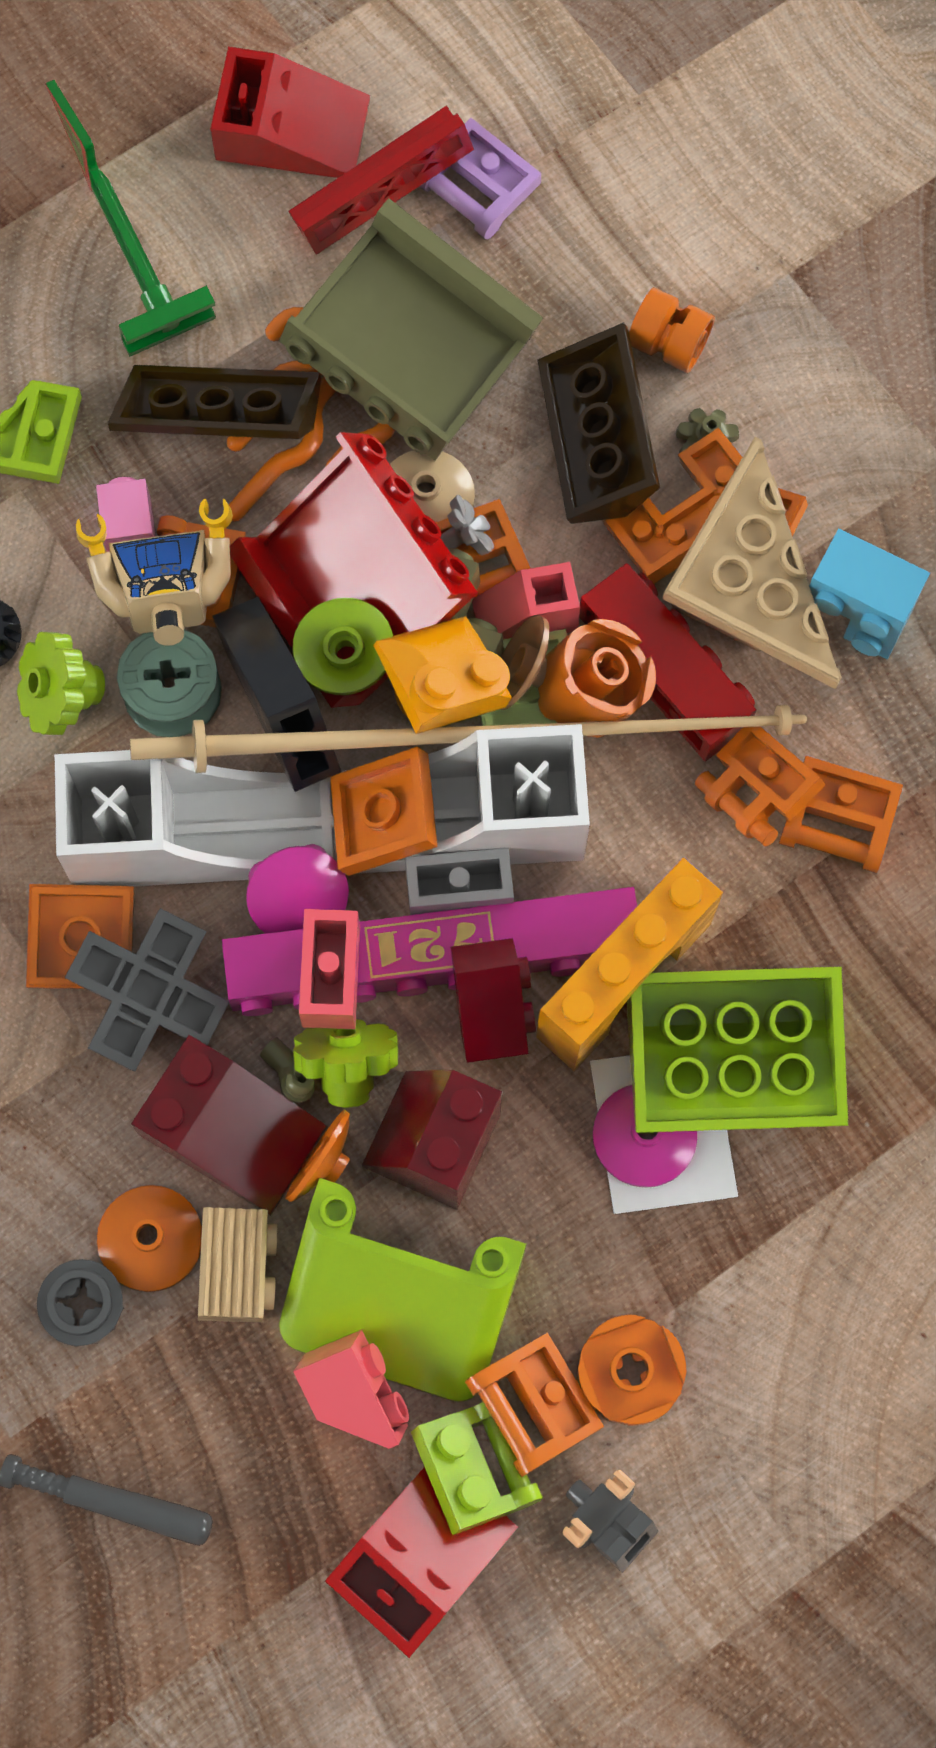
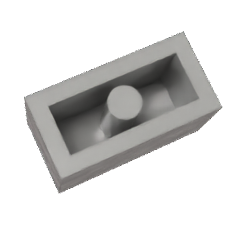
M509 848L405 858L410 915L514 903Z

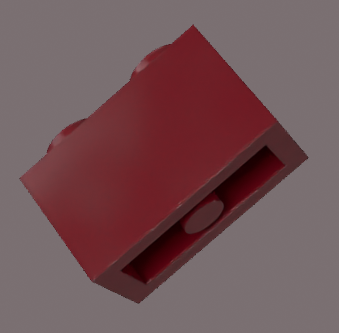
M513 938L450 947L466 1063L529 1054L527 1034L535 1033L536 1025L532 1002H523L522 989L531 988V977L527 957H517Z

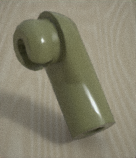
M278 1037L274 1038L261 1051L260 1057L278 1073L282 1095L295 1103L310 1099L314 1093L315 1080L305 1078L302 1073L294 1069L293 1051Z

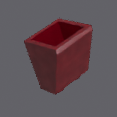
M453 1069L405 1071L362 1163V1167L458 1210L499 1120L503 1092Z

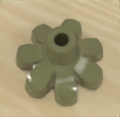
M701 408L694 409L688 416L689 422H681L675 433L677 438L687 440L679 453L718 427L730 442H735L739 439L738 426L735 424L725 425L726 413L718 409L713 411L710 416H706V413Z

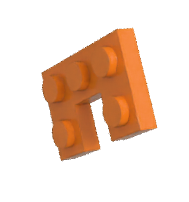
M719 427L678 454L682 467L701 490L663 515L651 499L648 498L626 517L601 520L638 570L654 584L680 566L743 458Z

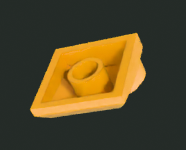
M466 616L377 640L374 644V648L416 734L506 708L512 699L507 689L510 680L508 666L500 656L486 649Z

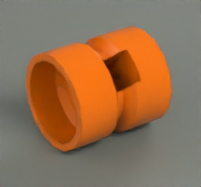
M653 287L645 296L630 327L629 337L631 346L650 356L660 352L662 353L664 363L688 374L696 364L707 343L714 325L715 316L691 304L682 309L679 307L678 298Z

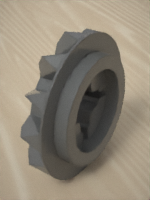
M72 1260L56 1267L43 1281L37 1297L38 1316L44 1329L56 1340L74 1347L98 1343L102 1338L115 1330L121 1312L124 1309L121 1285L116 1277L105 1266L91 1260ZM83 1280H86L87 1297L95 1300L98 1304H102V1308L94 1307V1309L85 1310L83 1318H80L79 1326H77L75 1310L67 1307L64 1303H59V1299L68 1300V1298L77 1297L79 1289L83 1287Z

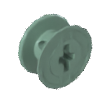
M185 629L182 641L169 646L156 642L153 632L143 633L129 643L119 659L116 679L127 713L140 728L155 736L181 737L192 734L193 720H204V724H207L220 705L222 685L213 652L201 637ZM170 677L176 678L174 679V687H163L166 686L165 679Z

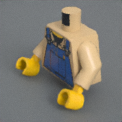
M223 498L224 512L218 519L208 518L209 506L206 499H203L200 503L199 514L206 526L209 527V538H205L204 530L109 543V552H105L103 546L107 536L104 518L96 514L98 526L101 530L95 536L85 535L81 530L80 520L77 519V539L84 547L89 549L90 557H87L86 560L98 598L117 616L129 617L135 632L139 634L153 632L155 641L165 646L181 642L184 638V627L199 626L206 621L207 606L215 604L230 580V538L224 537V529L232 522L233 514L226 500Z

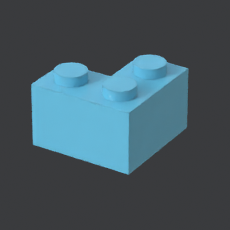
M838 528L812 577L809 587L815 604L817 603L820 611L831 616L842 615L850 619L843 637L844 639L851 641L852 646L865 655H879L888 660L913 612L930 572Z

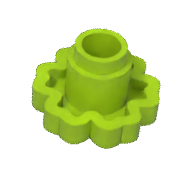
M41 631L37 634L35 642H28L25 645L23 655L19 661V672L22 680L17 687L21 715L23 717H30V728L35 733L63 735L67 725H75L77 723L81 710H86L91 705H97L101 702L105 693L104 673L99 666L92 665L88 660H83L81 650L73 649L72 638L69 634Z
M356 1019V1029L306 1028L302 1033L294 1037V1069L302 1073L305 1078H321L322 1090L328 1095V1102L333 1106L350 1108L363 1105L369 1100V1092L374 1088V1076L385 1075L390 1069L398 1065L397 1032L389 1029L385 1024L366 1025V1022L361 1019Z

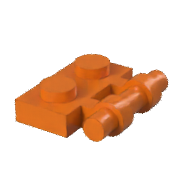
M760 726L742 727L716 754L719 761L727 768L718 779L709 771H704L695 781V786L705 794L704 799L707 804L717 812H726L736 821L735 827L748 839L754 837L765 847L771 845L778 836V831L768 823V818L774 811L777 810L788 821H791L825 786L822 778ZM744 784L758 794L749 805L737 796V791Z

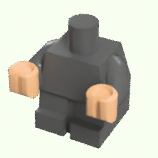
M616 1470L613 1473L615 1477L612 1480L609 1478L606 1481V1485L601 1483L594 1492L585 1483L578 1480L566 1493V1497L578 1507V1510L572 1515L574 1517L570 1521L572 1525L569 1528L567 1526L564 1528L563 1535L579 1549L586 1548L593 1543L597 1550L623 1573L659 1531L654 1522L630 1501L634 1494L635 1483L621 1470Z

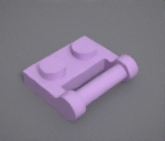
M470 118L465 123L474 150L420 187L426 192L431 190L475 224L474 230L484 239H489L498 231L502 222L541 184V173L479 123ZM451 167L490 198L493 203L485 209L445 177L443 173Z

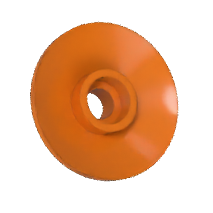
M345 1109L341 1111L321 1137L292 1182L285 1196L286 1200L293 1202L301 1198L317 1186L319 1178L335 1183L350 1161V1158L342 1153L349 1129L350 1113Z
M140 1186L121 1194L106 1209L97 1232L98 1253L102 1264L113 1273L120 1284L137 1291H161L182 1281L195 1267L201 1254L202 1224L195 1208L180 1193L162 1186ZM151 1226L156 1228L157 1239L154 1243L143 1245L139 1242L138 1235L144 1227Z

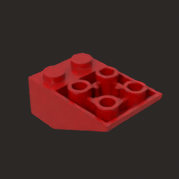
M228 46L210 128L215 160L338 178L358 163L370 95L278 54Z
M424 1467L362 1536L325 1582L410 1658L516 1531L518 1526L507 1516H503L452 1535Z

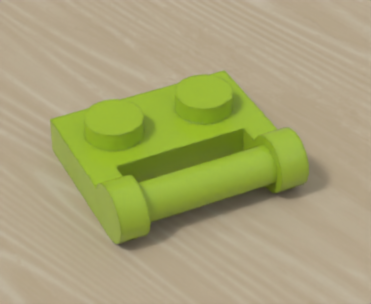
M483 1402L468 1409L418 1425L411 1431L452 1535L520 1511L543 1499L537 1483L531 1484L528 1475L521 1477L513 1464L517 1458ZM484 1426L511 1493L500 1496L473 1431L474 1427Z

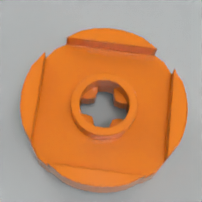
M622 1315L609 1319L594 1330L582 1347L577 1368L579 1385L593 1409L609 1422L628 1426H638L653 1422L666 1414L681 1394L687 1372L682 1347L672 1332L655 1321L645 1319L646 1317ZM631 1355L634 1362L644 1361L647 1371L640 1374L641 1384L632 1386L628 1379H619L616 1370L623 1367L622 1357Z

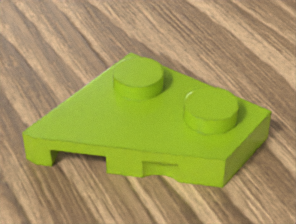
M31 380L17 396L15 404L11 408L4 410L0 415L1 474L60 484L82 399L79 388Z

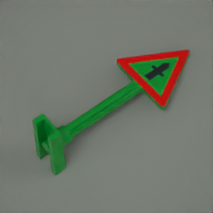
M55 80L45 83L91 192H93L142 291L140 299L147 312L119 324L121 341L129 357L216 319L212 309L215 306V301L207 285L173 300L167 286L160 284L111 182L98 168L91 138Z

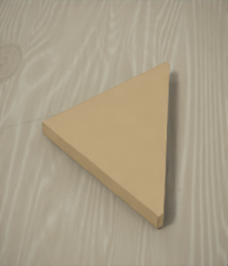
M754 437L664 591L663 600L836 689L842 676L839 668L836 667L828 643L829 637L818 605L814 602L806 578L807 572L796 540L792 537L785 516L786 510L774 475H771L764 454L763 442L761 439Z

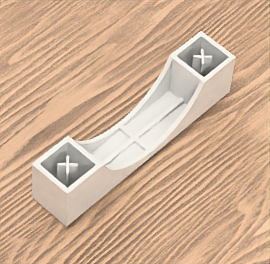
M582 724L476 730L460 742L428 754L438 847L412 856L509 848L510 865L584 860L590 822ZM130 750L54 754L56 856L72 885L135 887L249 880L248 875L254 864L263 861L281 849L309 844L321 846L327 854L337 861L330 777L294 792L285 773L245 771L207 765L206 773H195L194 761L184 758L131 760ZM405 858L359 873L406 871Z

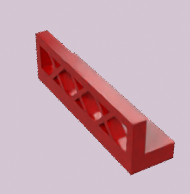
M446 105L288 211L314 253L316 255L376 216L378 210L388 198L394 203L472 152L474 147L466 126L458 113L453 115Z

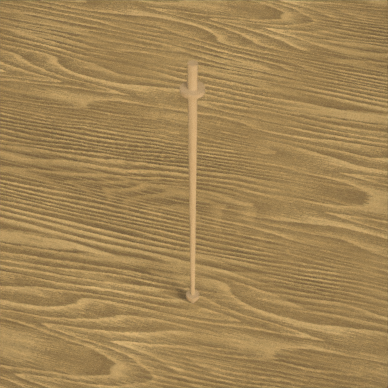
M777 705L774 715L439 727L416 734L413 728L208 736L205 733L204 720H193L192 736L130 739L131 760L193 757L195 773H206L207 757L448 744L458 743L476 730L582 724L583 736L774 726L777 735L780 736L789 735L794 724H805L807 717L803 714L792 715L789 705Z

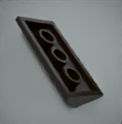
M623 322L537 359L566 517L571 524L626 517L660 489L628 327Z
M134 365L108 421L109 431L301 439L314 429L321 375L320 372Z

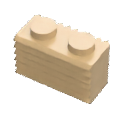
M220 1207L203 1208L198 1321L262 1323L264 1310H274L275 1277H265L266 1256H276L277 1224L267 1223L268 1210Z

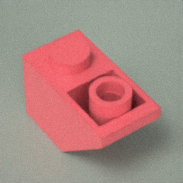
M570 562L520 570L475 597L472 601L474 617L495 626L498 633L503 634V639L512 638L518 628L534 615H540L548 620L549 632L566 629L567 633H571L579 627L580 604Z
M362 1330L304 1354L293 1372L317 1421L388 1449L399 1445L408 1427V1409L402 1396L397 1391L392 1393L384 1376L386 1367L383 1356L374 1343H368Z

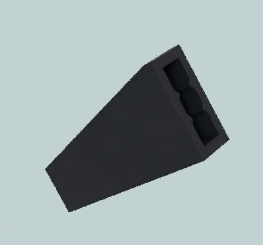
M259 597L213 615L212 618L225 652L265 733L327 731L313 691ZM334 750L275 753L294 792L342 772Z

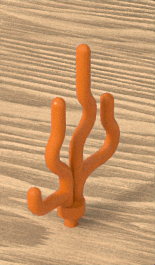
M292 307L280 312L267 325L265 329L266 337L273 342L279 341L288 319L291 316L296 317L304 307ZM297 360L280 364L273 369L318 372L311 365L300 363ZM325 376L321 379L314 429L306 434L296 446L276 453L234 497L228 504L232 510L233 522L240 521L285 471L305 464L317 453L323 441V408L336 392L327 383ZM377 423L374 427L359 433L369 434L381 444H384L393 436L395 430L388 424ZM228 436L227 447L231 451L239 452L245 448L253 437ZM340 446L339 449L327 461L325 467L343 449L342 446Z

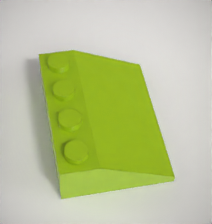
M842 967L651 973L627 1000L636 1133L848 1126Z

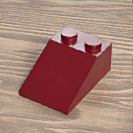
M188 1035L131 1123L139 1136L258 1209L268 1210V1215L270 1216L327 1127L324 1123L288 1100L243 1067L191 1035Z

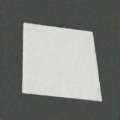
M630 1055L590 1061L598 1111L613 1093L632 1085ZM727 1130L697 1131V1145L691 1162L677 1178L666 1184L646 1188L631 1186L616 1179L607 1171L614 1214L738 1197ZM656 1132L638 1133V1135L645 1140H650L656 1136Z

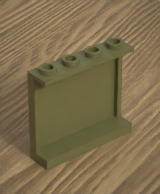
M388 198L378 210L371 227L296 317L291 316L288 319L279 342L286 347L287 352L295 360L311 365L324 375L327 383L334 390L350 395L363 405L365 411L373 420L381 424H388L401 434L411 449L420 454H427L436 461L531 339L543 317Z

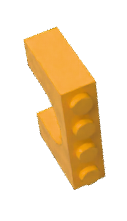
M682 858L540 1009L536 1038L575 1071L609 1035L615 1016L655 968L669 955L678 961L707 930L713 921L723 892L685 858Z

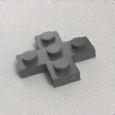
M161 908L158 910L136 954L89 931L65 976V979L111 1001L88 1049L135 1072L158 1026L185 1039L188 1035H191L208 1045L229 1001L183 978L207 931Z

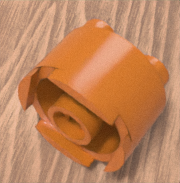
M608 619L593 620L589 624L582 625L573 630L545 656L547 659L546 675L543 684L538 687L540 695L538 706L541 713L549 720H555L557 723L625 721L650 699L656 683V670L652 657L650 656L646 659L643 651L638 646L642 643L641 639L630 628ZM594 735L588 737L600 738L604 737L605 735Z

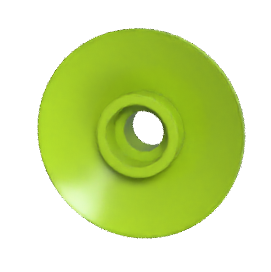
M355 598L328 600L310 610L299 623L293 639L294 660L306 681L316 689L334 695L358 693L374 685L385 674L386 671L374 648V644L377 640L392 637L393 633L387 619L373 605ZM343 647L355 649L353 656L348 659L338 658L337 653Z

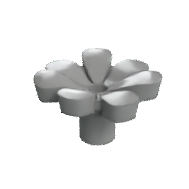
M456 495L450 501L452 512L447 515L453 527L444 532L440 538L447 548L456 549L464 543L467 546L473 547L480 555L492 552L494 548L493 541L484 533L491 528L489 522L483 515L475 518V512L471 504L463 500L460 495Z

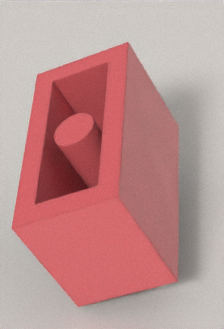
M304 909L299 1016L303 1028L356 1029L360 941L358 911Z

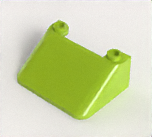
M319 1178L310 1204L280 1317L279 1328L284 1341L294 1350L307 1353L362 1330L368 1343H374L383 1356L386 1367L384 1374L386 1380L455 1402H463L475 1397L465 1381L490 1366L522 1264L526 1243L507 1237L490 1238L477 1248L470 1270L466 1271L351 1234L356 1217V1204L352 1194L347 1188L338 1183Z

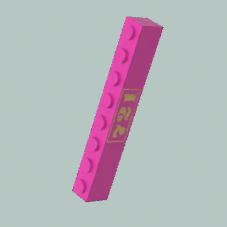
M634 887L517 901L507 904L361 921L357 1003L374 1000L376 993L396 990L398 996H415L426 993L428 991L427 986L448 984L449 989L456 990L450 947L513 938L517 957H527L530 973L551 971V975L555 977L573 975L637 907ZM303 929L222 939L227 993L232 1011L242 1010V1015L260 1016L273 1012V1006L293 1004L294 1009H299Z

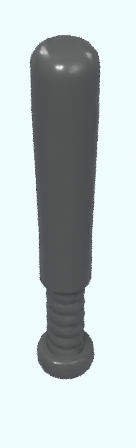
M14 1454L7 1455L0 1471L1 1487L11 1489L14 1485H22V1487L35 1491L38 1490L41 1493L55 1495L58 1498H62L65 1504L89 1510L189 1544L203 1545L211 1533L213 1520L207 1512L109 1486L72 1475L70 1478H66L53 1472L39 1470L36 1467L23 1464L21 1457Z

